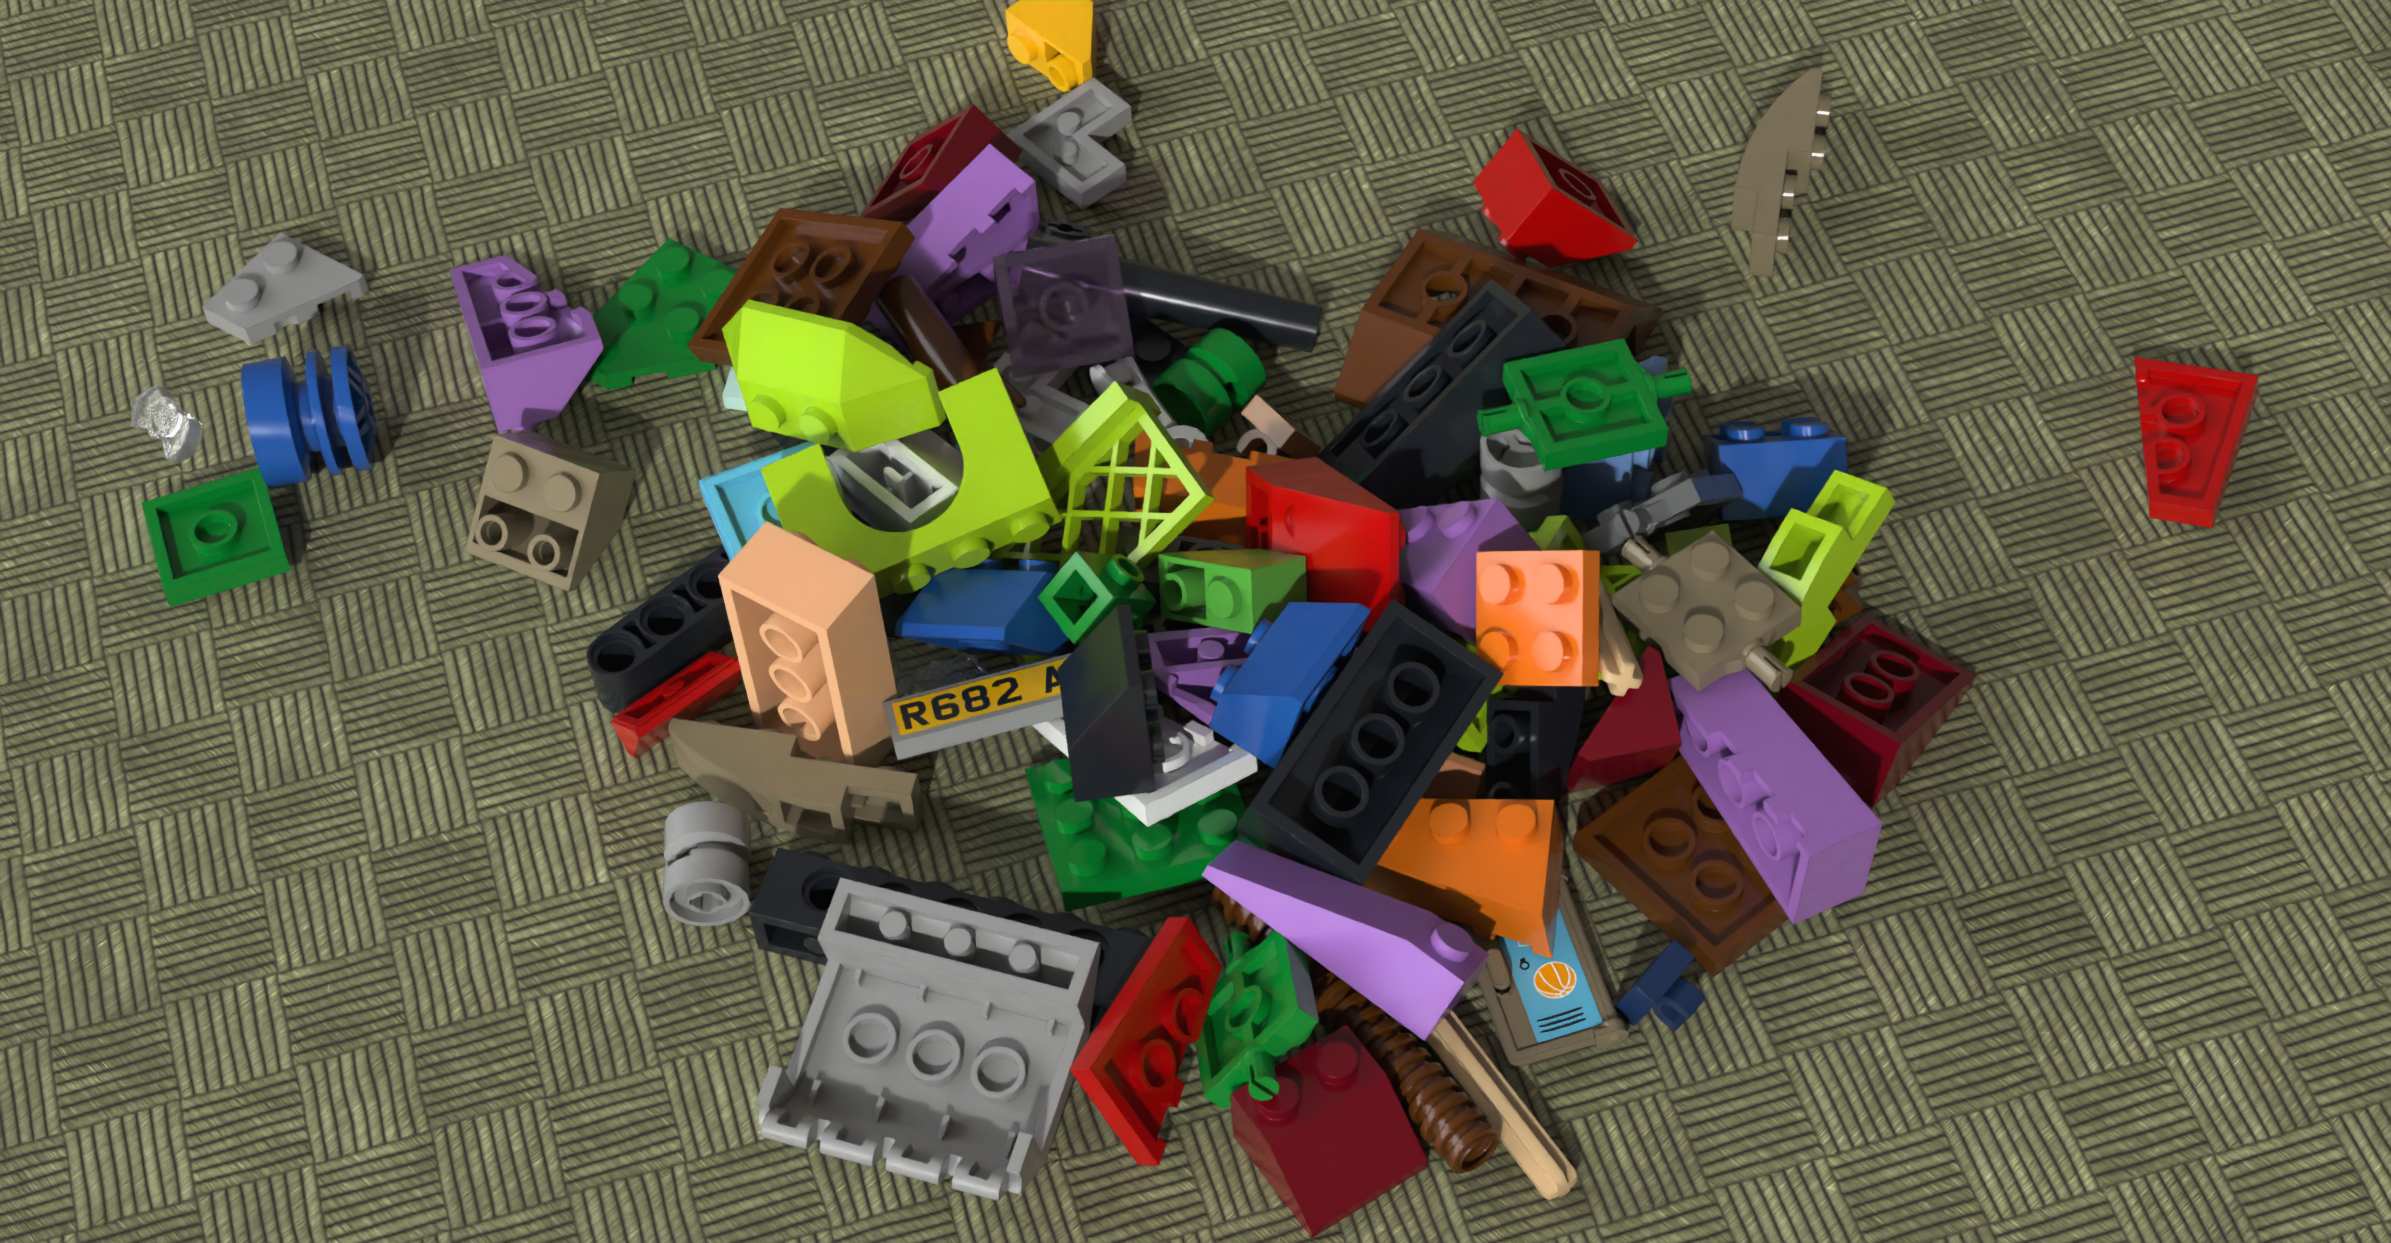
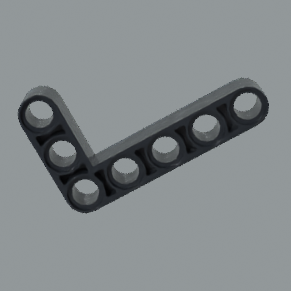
M851 509L852 515L858 521L875 529ZM723 545L604 631L589 645L586 653L587 663L598 700L605 709L613 713H620L709 651L718 652L734 640L718 578L719 573L730 562ZM923 588L907 594L893 593L879 599L887 637L902 638L895 636L896 622Z

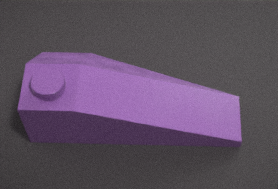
M507 255L449 269L498 433L510 429L514 431H527L536 428L545 420L558 417L603 351L601 337L592 314L582 306L574 310L567 305L565 295L557 289L547 292L541 288L538 277Z

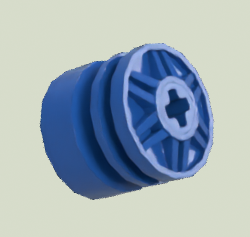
M349 344L331 348L332 375H329L319 350L307 352L305 363L306 380L297 381L295 372L286 356L242 365V394L248 429L258 467L268 488L311 480L313 470L312 452L321 451L323 460L332 476L345 473L344 446H347L352 464L357 472L375 467L374 442L377 426L373 401L367 380L360 371Z

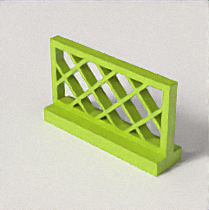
M1114 381L1037 459L1061 519H1065L1061 554L1040 553L1042 537L1027 543H1009L991 551L987 559L1003 562V570L1011 562L1038 560L1060 564V571L1071 556L1078 551L1082 520L1103 521L1099 554L1114 555L1116 552L1119 521L1141 522L1138 546L1127 558L1143 571L1216 498L1158 419L1162 411L1152 397L1145 392ZM1145 431L1152 440L1148 467H1127L1129 445ZM1165 460L1171 468H1165ZM1098 476H1109L1104 511L1083 510L1086 488ZM1125 477L1147 478L1142 512L1121 511ZM1163 478H1179L1190 494L1172 513H1159ZM1022 655L1027 664L1052 657Z

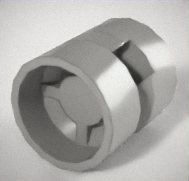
M1518 429L1488 435L1487 437L1481 436L1480 466L1482 475L1480 476V500L1498 498L1526 531L1536 530L1542 525L1547 516H1557L1563 501L1562 468L1544 472L1530 440Z
M701 801L680 806L668 815L664 824V858L666 865L663 870L662 902L665 911L674 919L689 925L703 927L718 926L736 921L747 912L750 905V870L748 861L751 856V826L749 818L740 809L727 803Z

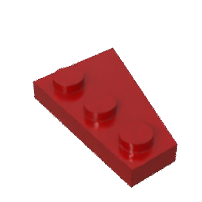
M2135 357V377L2149 517L2213 528L2259 392L2258 375Z
M1189 917L1167 918L1069 1068L1138 1165H1160L1166 1142L1158 1137L1167 1107L1178 1108L1185 1083L1177 1078V1074L1187 1043L1198 1041L1222 966Z

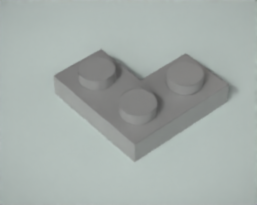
M1094 77L1006 134L1022 150L1018 159L1082 210L1127 181L1125 164L1103 148L1100 143L1132 122L1131 106Z

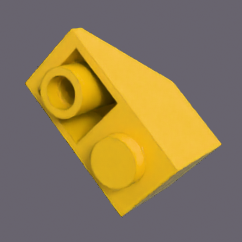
M1019 0L1005 10L1008 29L1007 44L1011 53L1019 62L1034 67L1048 77L1051 83L1062 92H1071L1092 77L1096 78L1097 36L1093 1Z

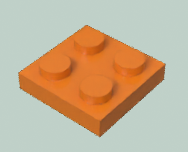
M1600 551L1477 552L1476 655L1504 673L1497 685L1599 686Z

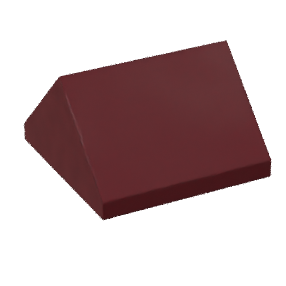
M1648 645L1638 661L1643 674V682L1639 689L1628 688L1625 696H1615L1577 754L1568 772L1569 776L1565 787L1572 792L1652 777L1665 766L1670 765L1682 745L1661 654Z

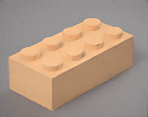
M766 521L718 575L755 729L774 728L785 734L797 735L803 758L827 757L844 764L876 768L894 747L883 702L897 699L898 695L875 576L859 561L851 558L842 559L818 547L805 534L797 531L790 533Z

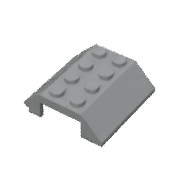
M840 877L817 938L828 961L785 1073L783 1068L770 1065L756 1100V1105L759 1108L758 1124L762 1125L761 1137L808 1149L815 1140H820V1153L873 1167L881 1157L887 1158L886 1171L940 1185L945 1177L950 1175L953 1176L952 1189L1000 1201L1007 1191L1021 1195L1046 1163L1075 1078L1069 1068L1085 1046L1089 1037L1101 951L1099 942Z

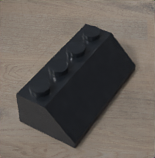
M1491 279L1317 456L1324 463L1396 510L1416 508L1418 506H1435L1454 486L1468 481L1480 467V439L1482 435L1477 423V411L1513 404L1502 382L1504 363L1569 350L1570 348L1530 307Z
M1392 598L1253 799L1235 831L1265 851L1362 886L1504 673Z

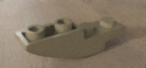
M1810 68L1791 83L1773 102L1749 139L1740 162L1734 188L1731 229L1753 231L1749 275L1773 277L1776 253H1788L1792 218L1781 217V211H1793L1795 193H1808L1811 170H1823L1826 135H1817L1816 128L1828 129L1832 94L1820 93L1823 69Z
M671 718L668 730L678 766L702 788L722 802L740 809L752 818L803 836L849 845L855 824L911 832L919 831L924 814V806L916 773L904 772L892 766L873 768L844 764L827 757L815 759L802 758L797 735L785 734L774 728L756 730L722 725L709 719L690 721Z

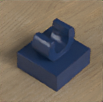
M1674 939L1649 964L1615 1005L1616 1011L1630 1024L1635 1026L1653 1009L1656 1016L1665 1025L1676 1031L1706 999L1696 986L1684 979L1678 978L1695 956Z

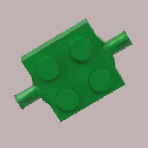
M1623 338L1504 363L1502 382L1513 404L1478 410L1477 423L1483 437L1516 429L1521 431L1530 440L1545 472L1666 446L1669 428L1657 406V400L1691 394L1692 381L1685 367L1654 375L1647 373L1634 360Z
M1276 930L1255 948H1253L1252 938L1244 932L1231 933L1229 935L1231 941L1227 938L1224 940L1223 946L1228 962L1226 964V972L1215 986L1198 1041H1195L1203 1097L1223 1110L1230 1105V1094L1248 1083L1249 1093L1254 1099L1266 1101L1274 1098L1272 1092L1275 1094L1279 1092V1083L1275 1072L1276 1062L1290 1048L1301 1045L1319 1022L1306 954Z

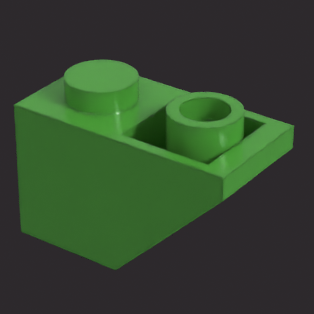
M1265 549L1185 551L1158 554L1161 618L1253 634L1264 618L1274 623L1289 602H1307L1306 556Z

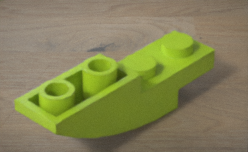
M1834 470L1807 513L1793 508L1790 509L1760 561L1757 569L1802 608L1800 626L1777 640L1770 649V652L1793 671L1816 654L1837 620L1828 609V606L1896 503L1886 487ZM1761 680L1765 689L1776 701L1780 691H1771L1769 687Z

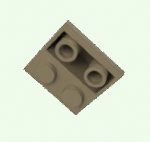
M533 431L494 434L464 552L563 590L575 591L620 530L636 469Z

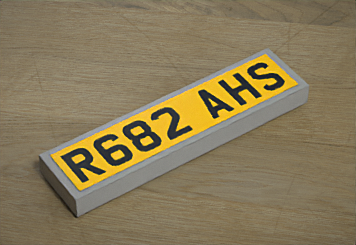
M1072 653L883 702L897 760L1064 717L1058 667Z

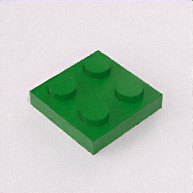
M259 468L141 502L163 592L170 607L292 571L270 490L264 482Z

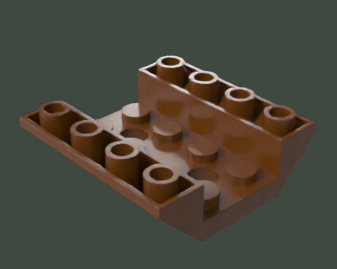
M1418 229L1360 311L1334 391L1335 399L1363 410L1491 279L1530 307L1553 332L1557 331L1566 334L1568 337L1562 341L1570 349L1624 338L1632 356L1636 357L1661 319L1662 308L1532 261L1518 259L1512 254L1447 231ZM1445 292H1451L1458 296L1456 299L1448 302H1438L1430 298L1442 295Z

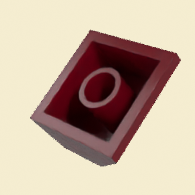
M1347 1025L1276 1066L1275 1072L1279 1083V1092L1277 1094L1272 1092L1274 1098L1266 1101L1254 1099L1249 1093V1083L1230 1094L1233 1137L1311 1238H1314L1428 1167V1160L1387 1074Z

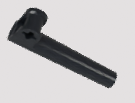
M1042 220L1039 222L1033 236L1028 238L1018 281V288L1209 331L1215 328H1222L1231 331L1241 338L1310 353L1313 351L1322 306L1089 250L1087 247L1090 242L1091 232L1083 227L1067 222Z

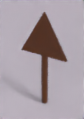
M994 320L951 326L983 372L995 368L986 360V356L1002 321ZM1000 373L1013 404L1017 408H1024L1027 405L1026 398Z

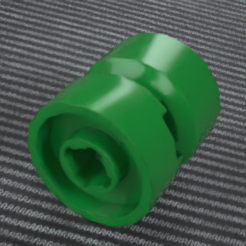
M1215 328L1197 341L1187 351L1185 358L1176 360L1157 377L1151 385V389L1178 425L1197 428L1208 440L1230 419L1232 411L1242 409L1263 389L1266 384V373L1258 356L1242 338L1229 330Z

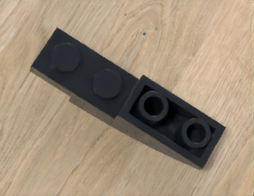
M1504 685V698L1487 699L1486 799L1554 800L1557 810L1569 776L1568 772L1571 768L1578 740L1586 686Z

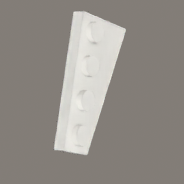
M1158 704L1165 763L1152 764L1156 791L1114 798L1149 827L1257 772V758L1236 744L1229 748L1214 741L1213 730L1193 720L1183 726L1164 717L1163 706ZM1064 717L1031 725L1069 758Z

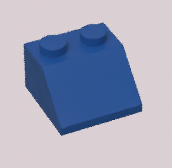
M986 559L973 567L964 569L951 568L932 576L929 583L924 586L896 622L895 636L968 653L1053 657L1074 652L1073 642L1063 633L1058 623L1037 598L1057 574V564L1046 561L1019 560L1018 571L1003 570V562Z
M1289 602L1274 623L1264 618L1245 646L1244 652L1250 656L1240 669L1233 664H1229L1212 689L1210 698L1218 703L1209 728L1275 769L1351 659L1371 610L1360 603Z

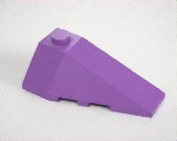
M1235 840L1209 863L1202 873L1204 878L1282 936H1285L1286 939L1424 1041L1475 985L1482 974L1489 956L1486 951L1473 943L1472 938L1465 930L1455 924L1445 922L1430 911Z

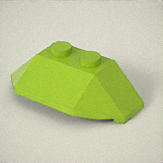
M749 299L722 328L752 427L811 441L816 444L819 443L820 445L857 452L940 426L946 419L942 402L937 393L939 390L933 369L917 360L911 364L893 346L853 323Z

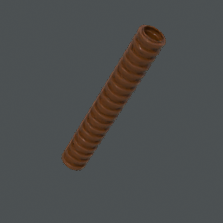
M1215 886L1211 895V903L1219 912H1224V918L1231 926H1236L1237 932L1247 933L1252 938L1253 948L1262 943L1274 931L1272 927ZM1305 953L1319 1023L1326 1025V1031L1329 1034L1345 1025L1350 1028L1387 1074L1410 1124L1414 1128H1420V1135L1427 1143H1434L1433 1150L1441 1158H1447V1165L1455 1174L1472 1171L1487 1161L1496 1150L1500 1141L1501 1131L1493 1122H1487V1115L1479 1107H1473V1100L1466 1092H1459L1460 1086L1452 1077H1446L1444 1068L1438 1062H1432L1431 1054L1425 1048L1419 1047V1041L1411 1033H1405L1406 1027Z

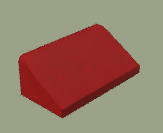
M709 651L612 717L613 720L610 722L629 755L637 758L670 735L668 727L671 718L691 721L731 694L736 689L742 673L739 660L715 651Z

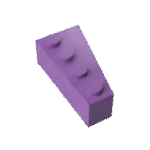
M1748 669L1724 675L1700 692L1681 675L1668 679L1667 683L1682 740V745L1679 748L1680 753L1792 924L1794 925L1863 894L1882 822L1768 693L1759 677Z

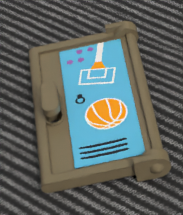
M1563 866L1561 869L1552 959L1533 953L1530 945L1496 935L1494 940L1475 935L1472 927L1456 922L1457 926L1469 934L1473 943L1489 954L1482 974L1478 978V983L1511 1069L1594 1044L1596 1050L1607 1048L1623 1042L1629 1035L1624 1020L1620 1019L1570 894L1567 886L1568 877ZM1497 989H1510L1509 992L1505 994H1499L1496 992Z

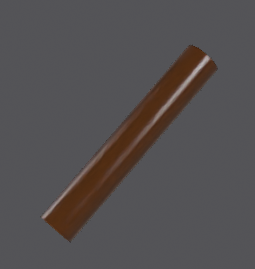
M911 274L900 275L884 285L875 299L876 306L915 361L917 360L933 369L939 391L984 373L915 276ZM1024 429L1035 457L1038 459L1042 453Z

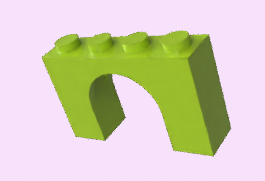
M997 367L937 392L960 446L964 464L963 479L958 494L947 510L937 519L923 527L906 532H885L861 523L852 515L835 469L818 443L760 468L783 529L790 533L793 531L803 533L812 539L818 547L842 559L851 558L862 563L875 576L879 599L893 593L907 594L917 591L927 585L932 576L953 567L958 569L973 567L986 560L990 552L1012 542H1031L1046 534L1050 526L1061 522L1062 519Z

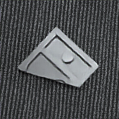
M279 233L209 299L202 308L208 323L252 345L277 334L285 326L300 324L319 316L320 313L317 305L346 292L350 294L353 300L364 296L369 289L363 274Z

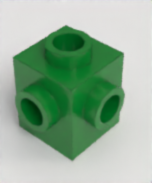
M1076 551L1037 597L1058 623L1063 633L1073 644L1079 645L1116 606L1130 604L1135 631L1141 630L1143 625L1142 619L1157 603V600L1142 583L1144 580L1142 571L1130 559L1120 554L1106 555Z

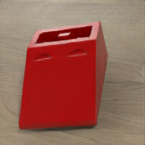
M1317 457L1246 467V549H1265L1306 556L1307 602L1362 604L1371 610L1363 629L1364 632L1368 633L1392 598L1403 606L1405 605L1404 588L1399 579V551L1405 545V529L1398 510Z

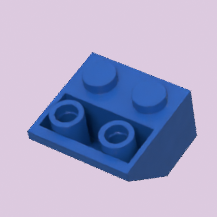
M1818 417L1781 419V430L1765 431L1763 426H1757L1755 421L1725 422L1719 424V434L1703 435L1707 469L1710 476L1733 473L1744 495L1714 512L1722 521L1786 517L1791 508L1807 513L1834 470L1848 474L1846 437L1828 428L1827 422H1819Z

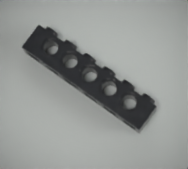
M782 848L777 849L749 911L758 949L825 966L828 959L817 938L828 912L825 909L829 908L840 877L1099 942L1101 951L1090 1032H1094L1154 940V938H1150L1143 932L1133 928L1121 927L1113 929L1084 922L1078 916L1067 912L1051 914L1022 907L1015 901L1005 897L994 896L985 898L957 891L952 886L943 882L930 881L923 883L895 876L888 870L877 866L861 868L832 861L829 857L815 851L799 853Z

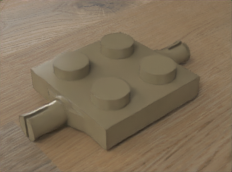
M1712 530L1680 552L1669 556L1661 555L1640 534L1634 536V541L1630 538L1625 543L1621 552L1622 556L1635 565L1643 575L1612 594V606L1615 614L1647 645L1659 651L1661 657L1697 691L1700 692L1724 675L1744 669H1750L1773 692L1780 691V685L1784 688L1790 682L1793 670L1770 652V649L1777 640L1800 626L1802 608L1716 532Z

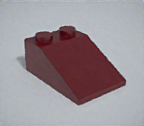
M1864 613L1793 671L1790 682L1784 688L1781 687L1776 702L1863 802L1874 807L1901 782L1971 688L1977 674Z

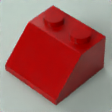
M1518 128L1473 181L1484 201V205L1481 207L1482 212L1498 226L1501 232L1498 236L1499 242L1518 259L1526 260L1530 256L1548 268L1631 250L1638 242L1600 180Z

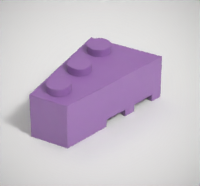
M989 144L906 226L915 236V239L901 259L900 266L890 276L888 281L904 274L915 276L950 326L1017 282L1028 238L1033 236L1040 222L1035 180ZM874 301L866 318L909 354L910 352Z
M1498 498L1468 502L1460 501L1452 504L1426 507L1418 506L1416 508L1398 510L1405 529V545L1399 551V579L1404 588V606L1425 621L1433 623L1446 635L1451 637L1454 633L1462 635L1470 645L1476 647L1477 552L1542 551V549Z

